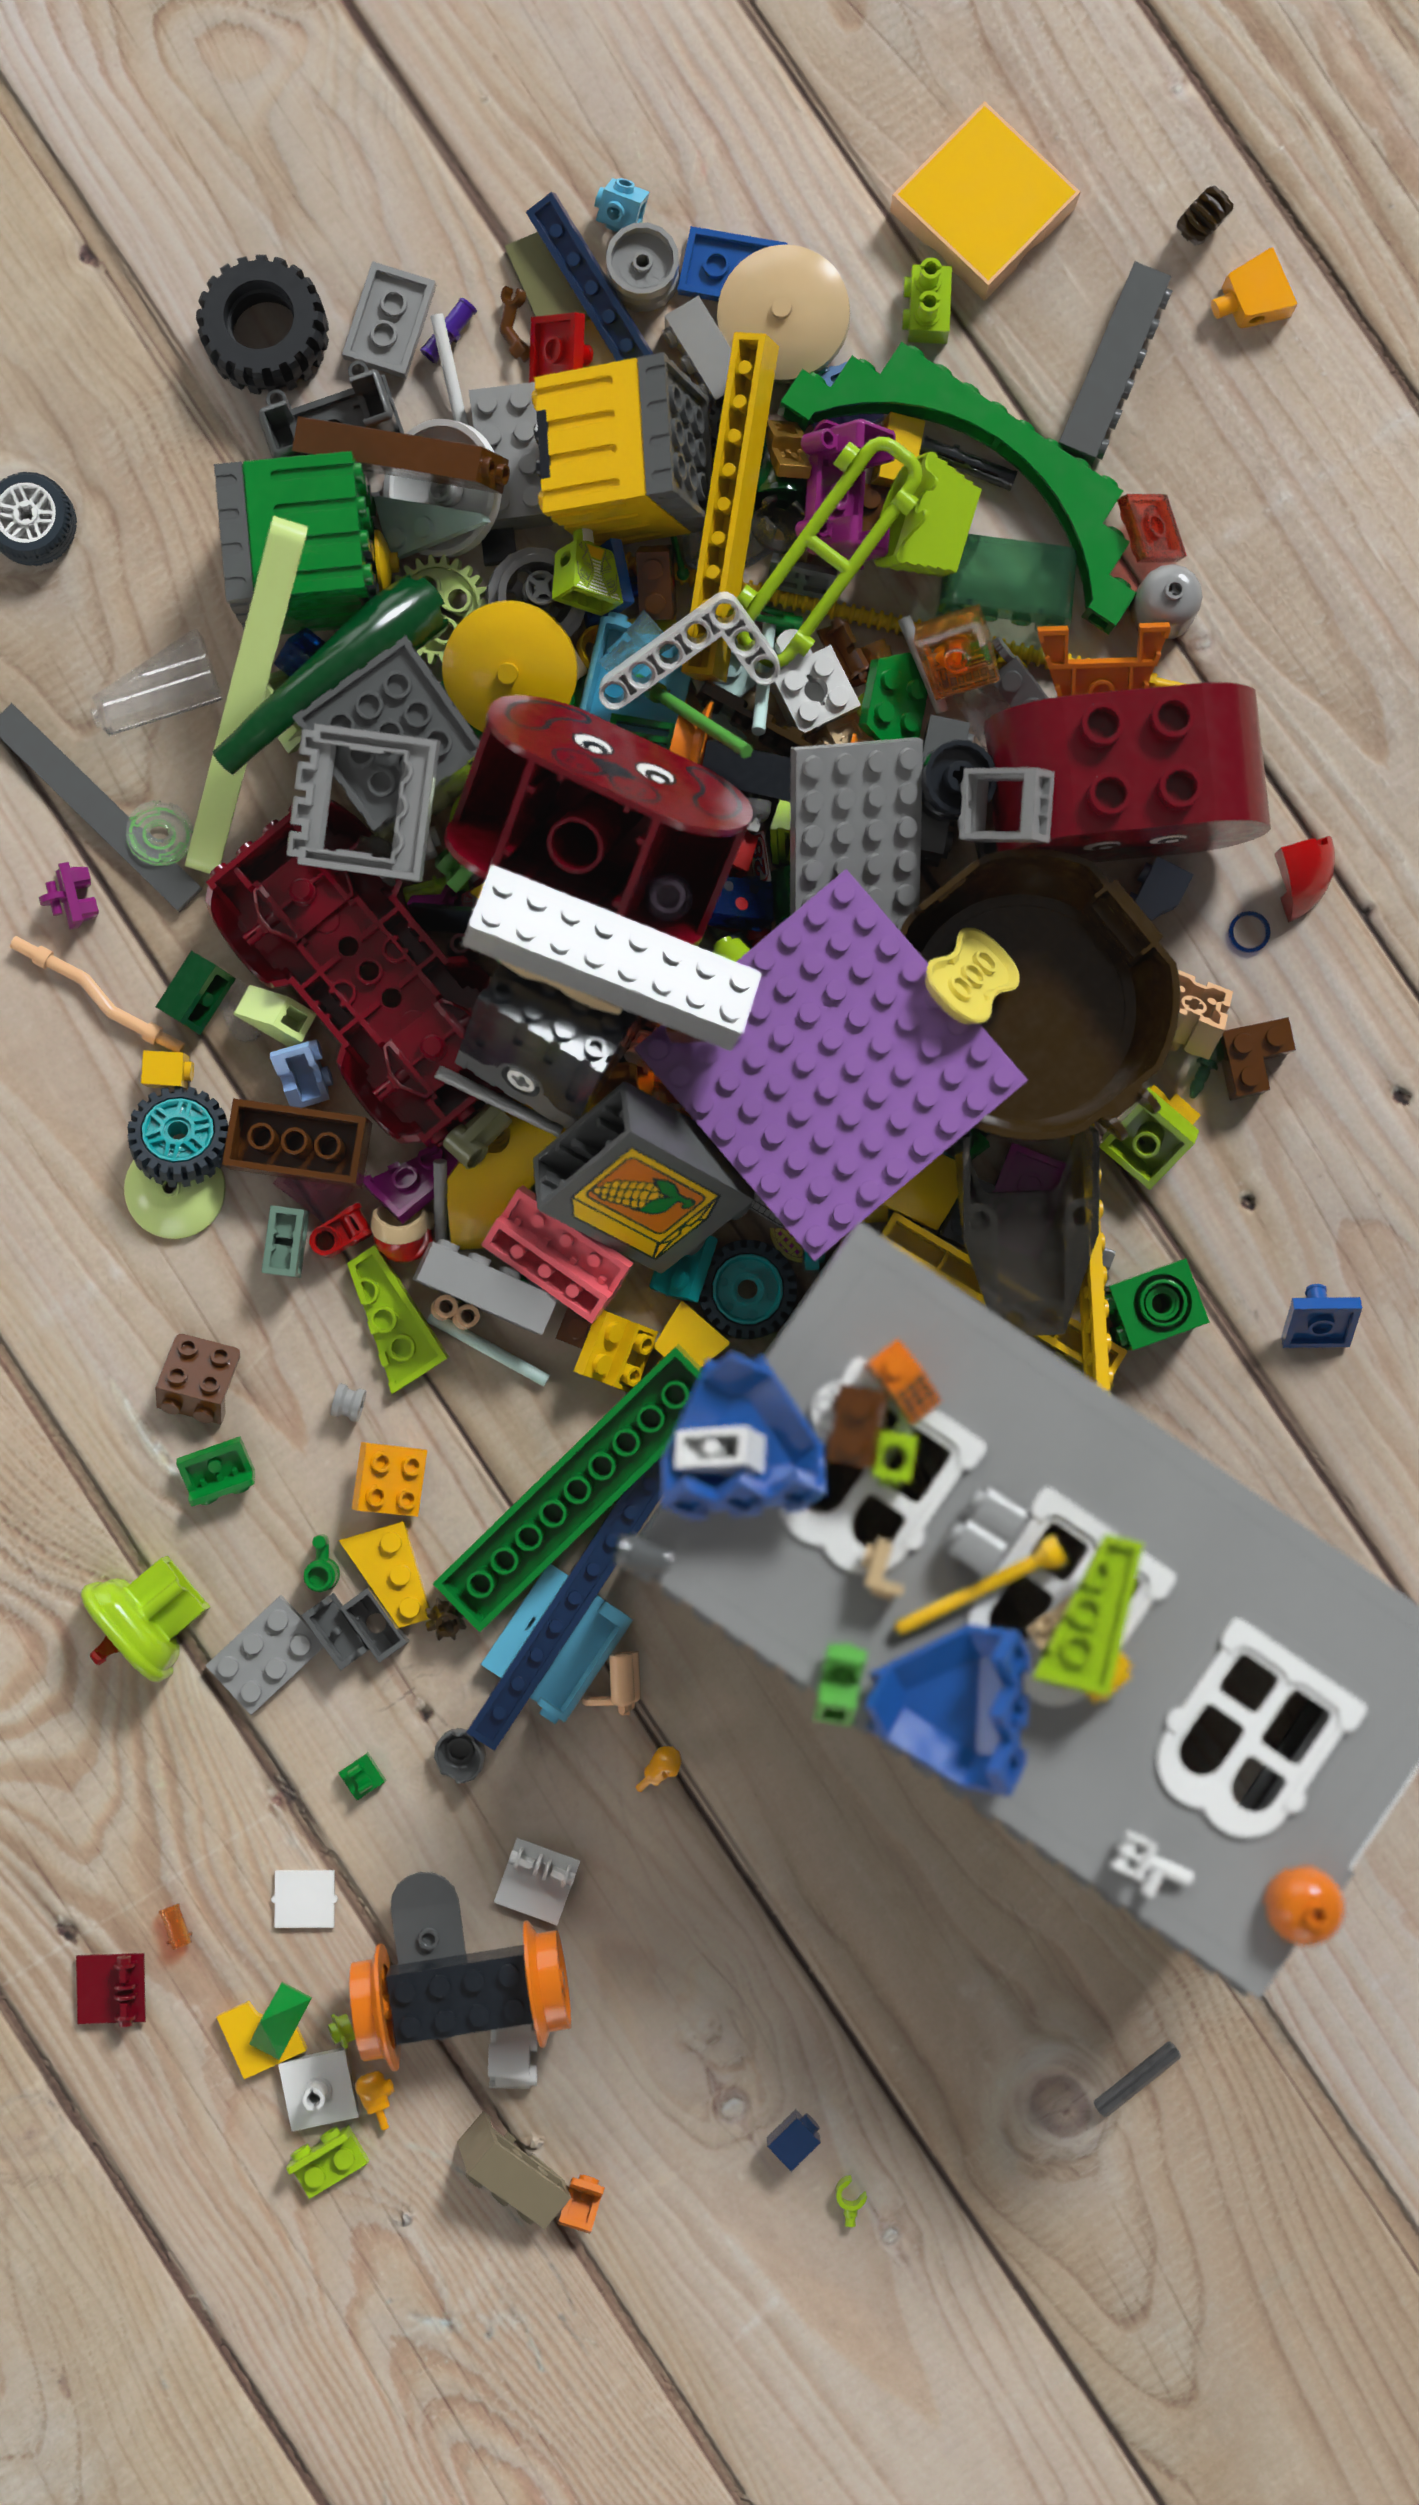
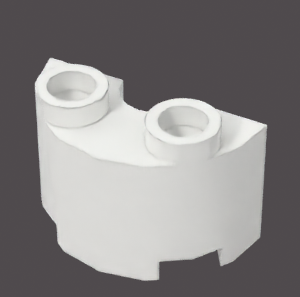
M532 2024L491 2030V2044H489L488 2051L489 2088L530 2089L531 2086H537V2065H531V2051L537 2052L538 2040L535 2030H532Z

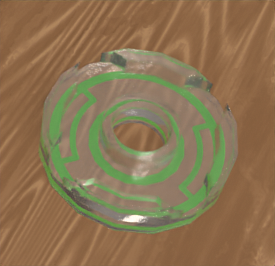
M152 800L139 805L131 812L126 825V842L131 852L141 861L153 866H168L179 862L188 853L193 834V825L188 814L179 806ZM154 827H163L168 831L169 835L164 839H157L151 835L150 831Z

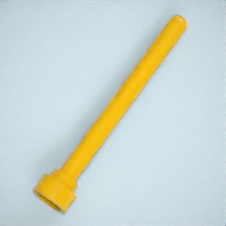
M1053 1535L1040 1542L1041 1546L1035 1549L1036 1553L897 1621L894 1626L895 1632L899 1635L908 1634L1041 1567H1044L1045 1570L1052 1567L1055 1570L1068 1562Z

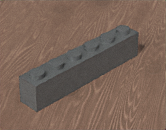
M1136 261L1132 266L1059 441L1065 452L1073 457L1084 459L1091 468L1096 458L1102 460L1110 442V440L1104 438L1108 427L1114 430L1123 411L1117 408L1121 398L1127 400L1135 382V380L1129 378L1133 368L1140 370L1148 351L1142 348L1146 338L1153 339L1160 320L1154 318L1158 308L1165 310L1173 291L1167 288L1171 279L1170 275Z

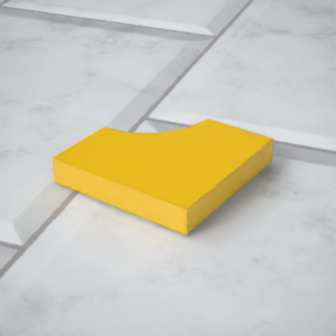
M250 2000L224 2011L216 2017L243 2079H247L308 2049L298 2026L280 2060L250 2045L249 2043L263 2017V2014L255 2009Z

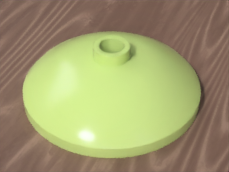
M133 1160L127 1171L124 1184L125 1201L129 1212L142 1228L156 1236L168 1239H182L194 1236L210 1226L221 1211L226 1192L222 1169L216 1167V1174L211 1178L204 1175V1182L197 1184L195 1180L190 1181L191 1186L183 1187L182 1182H178L175 1191L168 1194L165 1190L167 1181L161 1185L155 1182L154 1177L151 1179L147 1178L143 1170L140 1171Z

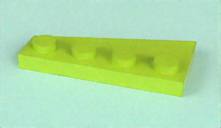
M377 1245L372 1246L347 1263L360 1303L364 1307L371 1335L373 1334L380 1362L382 1367L385 1368L391 1394L398 1392L450 1358L385 1255L379 1251Z
M1104 1534L1035 1668L1032 1678L1105 1696L1110 1695L1144 1547L1143 1542Z

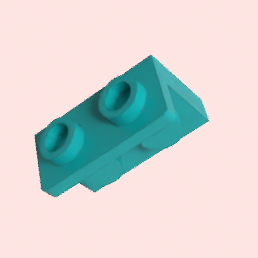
M710 1235L696 1254L692 1256L685 1255L662 1274L654 1271L649 1285L650 1289L673 1299L698 1303L718 1238Z

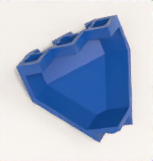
M730 1352L718 1363L707 1358L661 1459L662 1507L690 1520L708 1519L709 1512L730 1511L731 1517L762 1515V1508L784 1506L785 1513L801 1512L826 1494L824 1446L763 1355L760 1354L751 1361L737 1353ZM748 1426L766 1437L764 1475H747L739 1472L733 1477L675 1469L676 1433L679 1430Z
M967 1624L868 1673L874 1689L868 1695L865 1705L871 1717L865 1729L960 1788L1011 1797L1025 1769L1027 1750L1020 1749L1021 1727H1028L1029 1695L1022 1694L1023 1672H1030L1031 1655L1019 1631Z

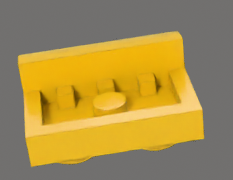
M604 1310L590 1327L574 1372L629 1392L642 1378V1373L653 1349L658 1331Z

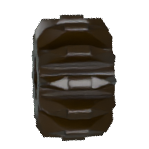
M1215 185L1206 188L1177 221L1176 227L1181 231V235L1194 246L1201 245L1232 212L1234 204L1228 199L1229 196L1223 190L1220 191Z

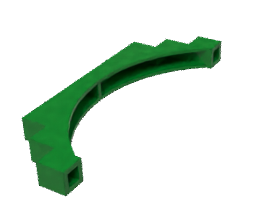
M901 342L881 373H878L875 367L867 360L857 359L852 355L831 388L826 385V381L820 375L813 372L808 373L804 369L801 370L781 400L777 414L789 422H798L804 432L809 425L821 422L822 420L860 414H889L894 412L938 423L964 433L991 448L1017 468L1037 489L1052 509L1066 534L1082 581L1085 611L1081 617L1107 635L1110 634L1137 594L1131 589V585L1127 581L1110 575L1130 543L1119 529L1103 524L1123 493V490L1118 487L1115 480L1105 475L1101 476L1093 471L1084 459L1071 456L1063 450V447L1057 441L1051 438H1044L1035 432V428L1029 422L1016 419L1008 413L1002 404L996 401H989L980 395L979 390L974 385L961 382L952 376V372L947 367L941 364H934L925 358L924 353L919 348L913 345L907 346Z

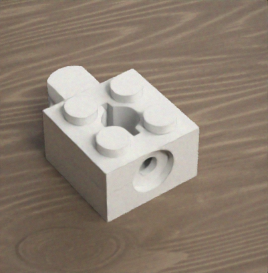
M785 630L779 635L774 645L776 654H780L786 648L798 630ZM831 645L815 653H812L810 649L804 657L798 653L788 665L780 669L778 678L770 684V690L775 696L790 728L794 726L803 731L805 738L817 733L825 724L857 712L861 706Z

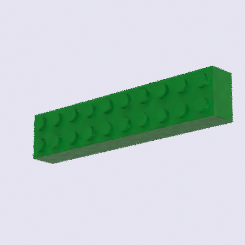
M679 1344L432 1583L479 1633L664 1454L703 1369Z

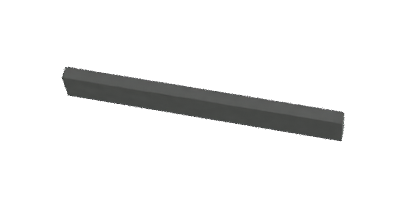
M13 703L0 714V738L178 912L203 889L175 861L154 863L139 856L129 841V828L133 820ZM133 827V842L143 855L159 860V855L167 854L164 850L156 851L148 847L143 840V830ZM146 834V839H147V841H148L152 846L157 847V848H160V847ZM169 855L163 856L161 860L170 859L171 857Z

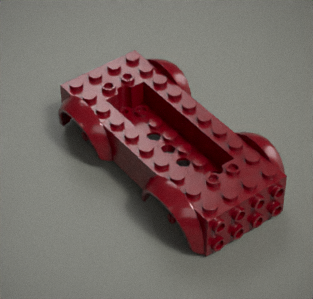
M330 799L324 849L337 852V849L368 853L372 854V857L391 859V854L353 813ZM292 804L288 809L289 814L283 819L271 821L263 828V835L255 842L248 841L236 851L237 856L228 864L225 862L221 863L210 872L209 876L211 878L206 881L208 887L205 898L209 914L231 950L261 983L269 988L292 985L342 1044L337 1057V1065L341 1075L358 1102L377 1125L392 1139L401 1144L423 1142L430 1149L434 1146H437L439 1149L443 1146V1142L451 1130L460 1124L466 1125L478 1113L477 1110L486 1103L436 1079L435 1074L440 1065L503 1096L505 1094L501 1088L496 1085L494 1087L474 1075V1072L464 1069L455 1063L477 997L483 989L486 990L492 976L466 956L447 958L397 899L404 879L297 864L298 857L286 855L289 831L301 832L302 826L290 824ZM345 937H353L358 942V950L352 956H344L339 951V943ZM366 963L378 965L379 974L374 980L366 981L361 978L360 971ZM388 989H397L401 993V1003L395 1008H388L382 1002V995Z

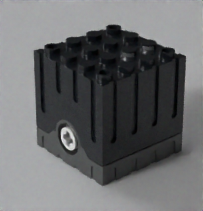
M501 963L490 978L486 990L483 989L477 997L455 1063L464 1069L474 1072V1075L494 1087L496 1085L504 1090V1093L523 1104L526 1103L534 1111L553 1122L559 1123L567 1130L587 1113L598 1092L601 1091L612 1074L614 1067L617 1066L625 1054L630 1042L634 1040L645 1017L622 1009L619 1014L591 1008L571 999L560 989L546 982L524 978Z

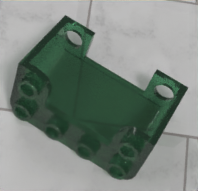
M968 534L957 573L939 577L934 620H940L941 624L945 626L958 627L961 626V622L967 621L970 615H976L979 620L994 622L1000 618L1011 620L1012 624L1018 626H1029L1031 623H1035L1034 629L1036 631L1039 626H1068L1069 629L1072 623L1077 550L1061 545Z

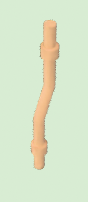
M17 936L11 941L10 948L31 958L33 964L43 969L48 967L80 984L108 1018L142 1035L143 1040L152 1045L158 1043L173 1052H182L186 1043L163 1032V1027L153 1022L148 1024L117 1008L88 973L55 957L53 951L43 946L36 947Z

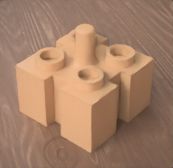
M1178 970L1180 1011L1177 1029L1170 1050L1177 1051L1180 1045L1183 1044L1184 1051L1209 1060L1225 1031L1228 1017L1226 1013L1231 1004L1233 991L1210 982L1206 986L1195 982V976Z

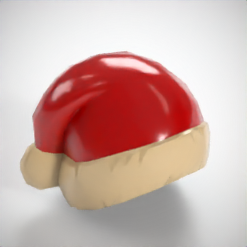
M383 1205L374 1209L371 1230L379 1251L388 1259L395 1262L418 1260L423 1256L428 1243L433 1242L432 1229L435 1227L433 1212H427L425 1208H422L402 1225Z

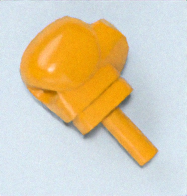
M673 1746L658 1748L650 1763L644 1769L645 1778L635 1786L636 1790L642 1792L650 1784L658 1786L667 1777H676L682 1763L679 1750Z
M380 2071L364 2074L355 2083L356 2093L359 2095L367 2114L376 2113L381 2130H386L389 2128V2124L383 2109L390 2106L388 2096L395 2092L392 2079H385Z

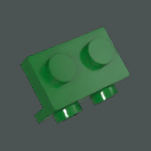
M241 1436L176 1459V1465L189 1492L188 1501L191 1507L199 1504L209 1505L219 1497L230 1493H243L255 1484V1468Z

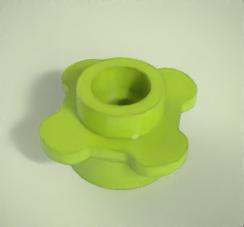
M332 2014L333 2023L328 2024L330 2035L334 2044L340 2043L346 2049L348 2048L347 2043L355 2040L352 2025L347 2014L339 2017Z

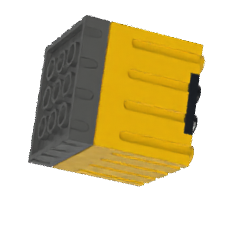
M664 352L638 357V359L632 358L534 377L535 390L532 391V403L537 413L534 437L539 445V458L536 459V470L541 478V491L538 493V503L543 514L551 516V519L558 525H564V529L572 535L577 529L586 528L592 530L594 545L601 546L610 538L621 539L622 545L703 531L713 470L709 397L683 371H680V368L672 360H669Z

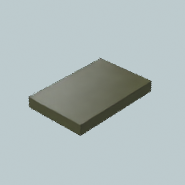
M538 232L505 245L506 253L522 289L526 292V298L534 317L577 312L585 314V322L591 320Z

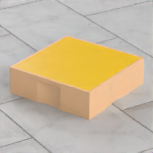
M984 101L892 195L890 212L921 242L938 252L947 264L952 266V271L985 301L1017 269L1023 257L1032 248L1043 242L1075 210L1080 191Z

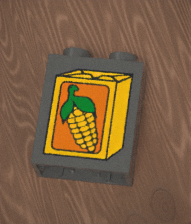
M623 1081L533 1158L537 1208L539 1211L660 1274L685 1255L692 1256L696 1254L704 1245L706 1238L730 1219L737 1220L743 1217L755 1200V1191L693 1119L626 1081Z

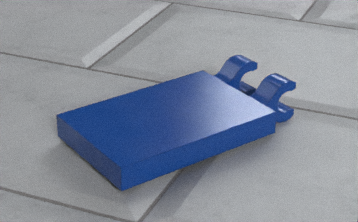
M691 226L677 288L678 295L694 298L699 296L700 299L718 302L725 281L742 260L763 248L775 245H788V243Z

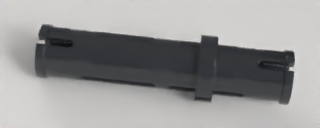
M926 435L920 448L919 456L927 452H935L938 458L948 462L947 465L955 468L957 471L1007 489V491H1011L1018 473L1016 470H1011L960 450V446L957 444L950 446L931 439ZM938 452H942V453L947 454V455H949V456H951V457L942 455V454H940V453H938ZM954 458L965 461V463L955 460ZM971 464H973V465H975V466H978V467H980V468H983V469H985V470L991 471V472H993V473H996L997 475H994V474H991V473L986 472V471H984V470H981V469H978V468H976V467H973V466H971Z

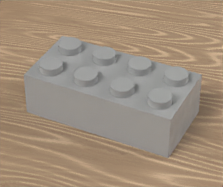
M535 382L469 390L473 428L487 439L496 454L509 460V480L504 485L499 512L491 530L514 527V530L553 525L551 516L543 514L538 503V493L541 491V478L536 470V459L539 458V445L534 437L537 413L532 403V391L535 390Z
M438 1239L437 1243H428L412 1280L446 1295H451L466 1304L474 1305L484 1312L534 1334H543L557 1303L555 1297L532 1281H530V1284L521 1281L522 1274L505 1266H500L499 1271L489 1267L491 1260L473 1252L469 1253L468 1257L457 1253L460 1246L447 1240Z

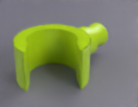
M848 2175L838 2181L836 2185V2198L838 2204L844 2209L845 2226L852 2228L856 2226L857 2210L864 2206L867 2194L866 2191L863 2192L854 2201L844 2199L842 2191L852 2182L851 2175Z

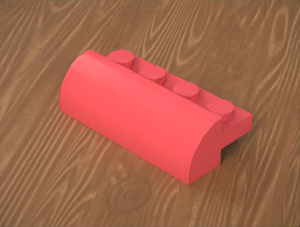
M524 1185L517 1189L503 1214L496 1219L481 1246L591 1324L601 1315L622 1286V1281L634 1264L616 1250L539 1211L536 1194Z

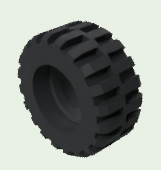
M256 255V260L248 261L247 256L238 258L239 264L230 267L227 263L221 267L220 271L222 274L218 278L212 275L206 283L209 292H201L198 302L202 309L196 311V321L199 326L197 331L200 340L217 372L224 379H230L234 387L242 390L246 385L250 393L258 395L262 393V389H267L270 392L285 386L290 391L298 387L296 381L300 378L307 381L313 375L311 367L313 365L319 367L324 359L321 350H326L328 347L329 339L326 332L329 331V326L321 298L311 279L304 277L303 271L296 265H291L288 268L285 259L274 257L273 262L268 260L267 255ZM264 302L277 303L285 306L292 312L293 323L290 331L283 340L274 346L264 349H253L239 344L234 338L233 332L238 318L245 310L255 304Z

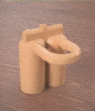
M441 1295L431 1305V1313L436 1319L443 1321L451 1317L455 1326L462 1330L473 1327L480 1318L477 1307L471 1304H464L458 1308L457 1301L451 1295Z
M616 1652L613 1655H609L611 1696H590L582 1698L581 1701L584 1706H618L620 1715H630V1711L635 1708V1702L639 1701L641 1697L639 1652Z

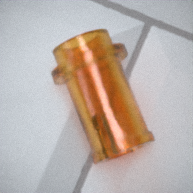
M179 1903L158 1911L169 1938L166 1943L167 1945L171 1944L172 1950L192 1943L190 1936L193 1933L192 1931L188 1932Z

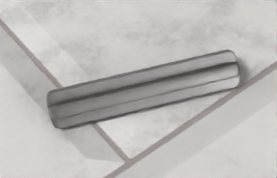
M1172 2042L1165 2043L1095 2099L1094 2105L1103 2117H1108L1181 2058L1179 2050Z

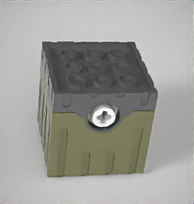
M406 636L397 641L396 645L391 649H386L369 661L368 665L363 669H358L341 681L340 685L332 691L330 689L313 701L307 709L301 710L292 716L298 726L305 730L314 731V725L321 724L440 741L431 814L435 816L453 804L452 799L462 793L480 742ZM336 745L334 777L345 789L346 794L364 816L373 832L388 846L392 847L404 754L385 752V754L351 750L349 749L350 747Z

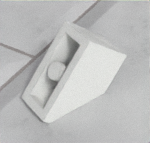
M748 1426L679 1430L676 1433L675 1469L733 1477L739 1472L747 1475H764L766 1437Z

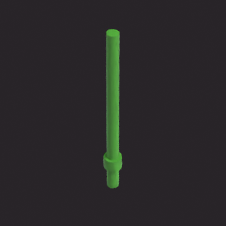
M642 674L635 675L639 678H645V676ZM657 682L643 693L652 702L663 704L741 757L748 758L752 754L753 749L751 745L668 692L667 687L661 682Z

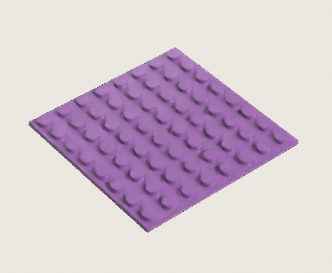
M847 869L735 962L762 974L743 1033L731 1051L708 1042L672 1043L666 1033V1026L663 1024L633 1048L814 1261L1028 1081L979 1023L962 1024L947 1014L936 1003L925 985L928 963Z

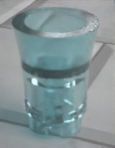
M642 610L633 624L607 649L609 653H606L598 662L607 672H610L662 634L663 631ZM666 644L662 646L660 653H664L674 645ZM636 665L632 670L633 674L635 675L646 665Z

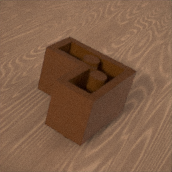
M1289 1017L1224 1031L1217 1046L1229 1100L1255 1096L1270 1090L1264 1059L1288 1055L1296 1050Z

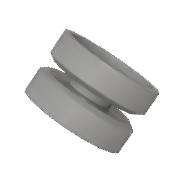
M648 222L633 223L620 229L611 239L606 251L609 282L625 308L636 312H650L665 306L674 296L679 283L678 248L672 236L662 227Z

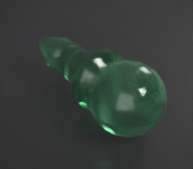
M1219 1040L1209 1060L1202 1057L1196 1059V1062L1201 1066L1198 1067L1194 1076L1195 1079L1192 1080L1189 1096L1191 1099L1196 1098L1203 1090L1204 1083L1207 1082L1211 1073L1210 1070L1217 1071V1064L1224 1060L1221 1040Z

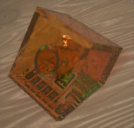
M980 604L915 625L914 644L935 700L1000 681L991 634ZM954 652L957 653L956 659L951 656Z

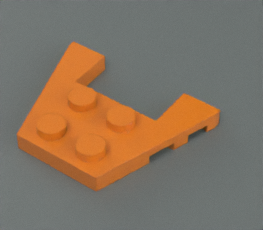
M1169 622L1138 623L1136 657L1068 659V626L1037 627V634L1058 697L1148 688V682L1154 667L1157 666L1161 657L1164 642L1168 639L1171 632Z

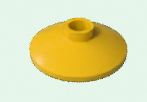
M375 529V562L381 592L391 585L393 573L400 572L398 552H390L387 541L381 531Z

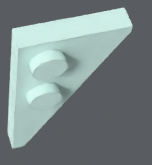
M382 496L374 497L383 536L387 541L390 552H398L399 560L490 523L489 516H485L482 513Z

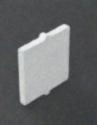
M335 1870L275 1871V1895L271 1898V1901L275 1903V1928L335 1927V1902L338 1900V1896L335 1895Z

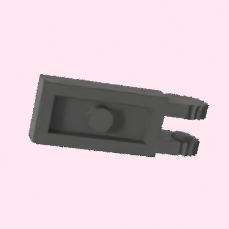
M996 637L992 641L994 649L1007 663L999 669L993 662L982 667L986 668L989 674L988 667L994 666L996 676H989V678H992L990 680L1010 707L1047 699L1048 696L1017 655L1014 656L1000 637Z

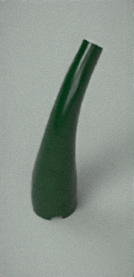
M408 574L368 600L311 658L266 698L212 752L215 759L225 770L234 775L257 753L296 723L292 716L301 710L307 709L313 701L330 689L331 691L340 685L341 681L358 669H363L368 665L369 661L386 649H391L404 636L409 639L415 650L418 651L442 635L447 629L448 619H443L440 606L445 603L437 589L425 578L422 577L419 580H415Z

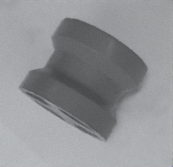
M539 570L528 576L522 586L524 601L541 609L553 602V575L547 571Z

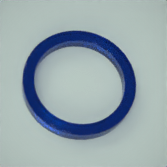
M1245 911L1238 914L1231 921L1228 929L1230 942L1237 950L1244 953H1254L1261 950L1268 943L1271 934L1267 919L1254 911ZM1253 916L1263 923L1265 938L1259 946L1246 948L1235 940L1233 934L1234 925L1242 917Z

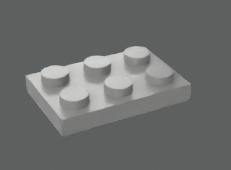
M372 261L342 352L343 359L351 362L362 361L367 367L407 378L436 289V282Z
M280 1595L205 1666L246 1711L252 1715L324 1647L302 1616Z

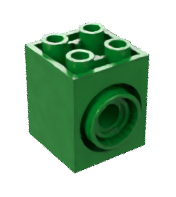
M1186 1258L1104 1287L1105 1299L1109 1303V1316L1113 1327L1109 1328L1112 1341L1127 1351L1139 1349L1210 1323ZM1155 1296L1159 1297L1162 1302V1308L1159 1313L1152 1307V1300Z

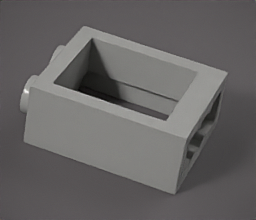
M1040 768L964 769V776L960 787L962 805L961 814L958 819L959 839L973 842L1049 843L1055 772ZM989 781H1024L1020 832L985 831Z

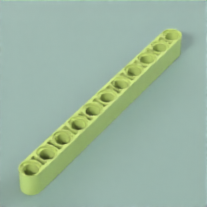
M273 517L214 750L264 700L308 531L307 526ZM212 755L185 867L210 874L216 866L221 864L247 763L233 775L225 770L215 759L214 755Z

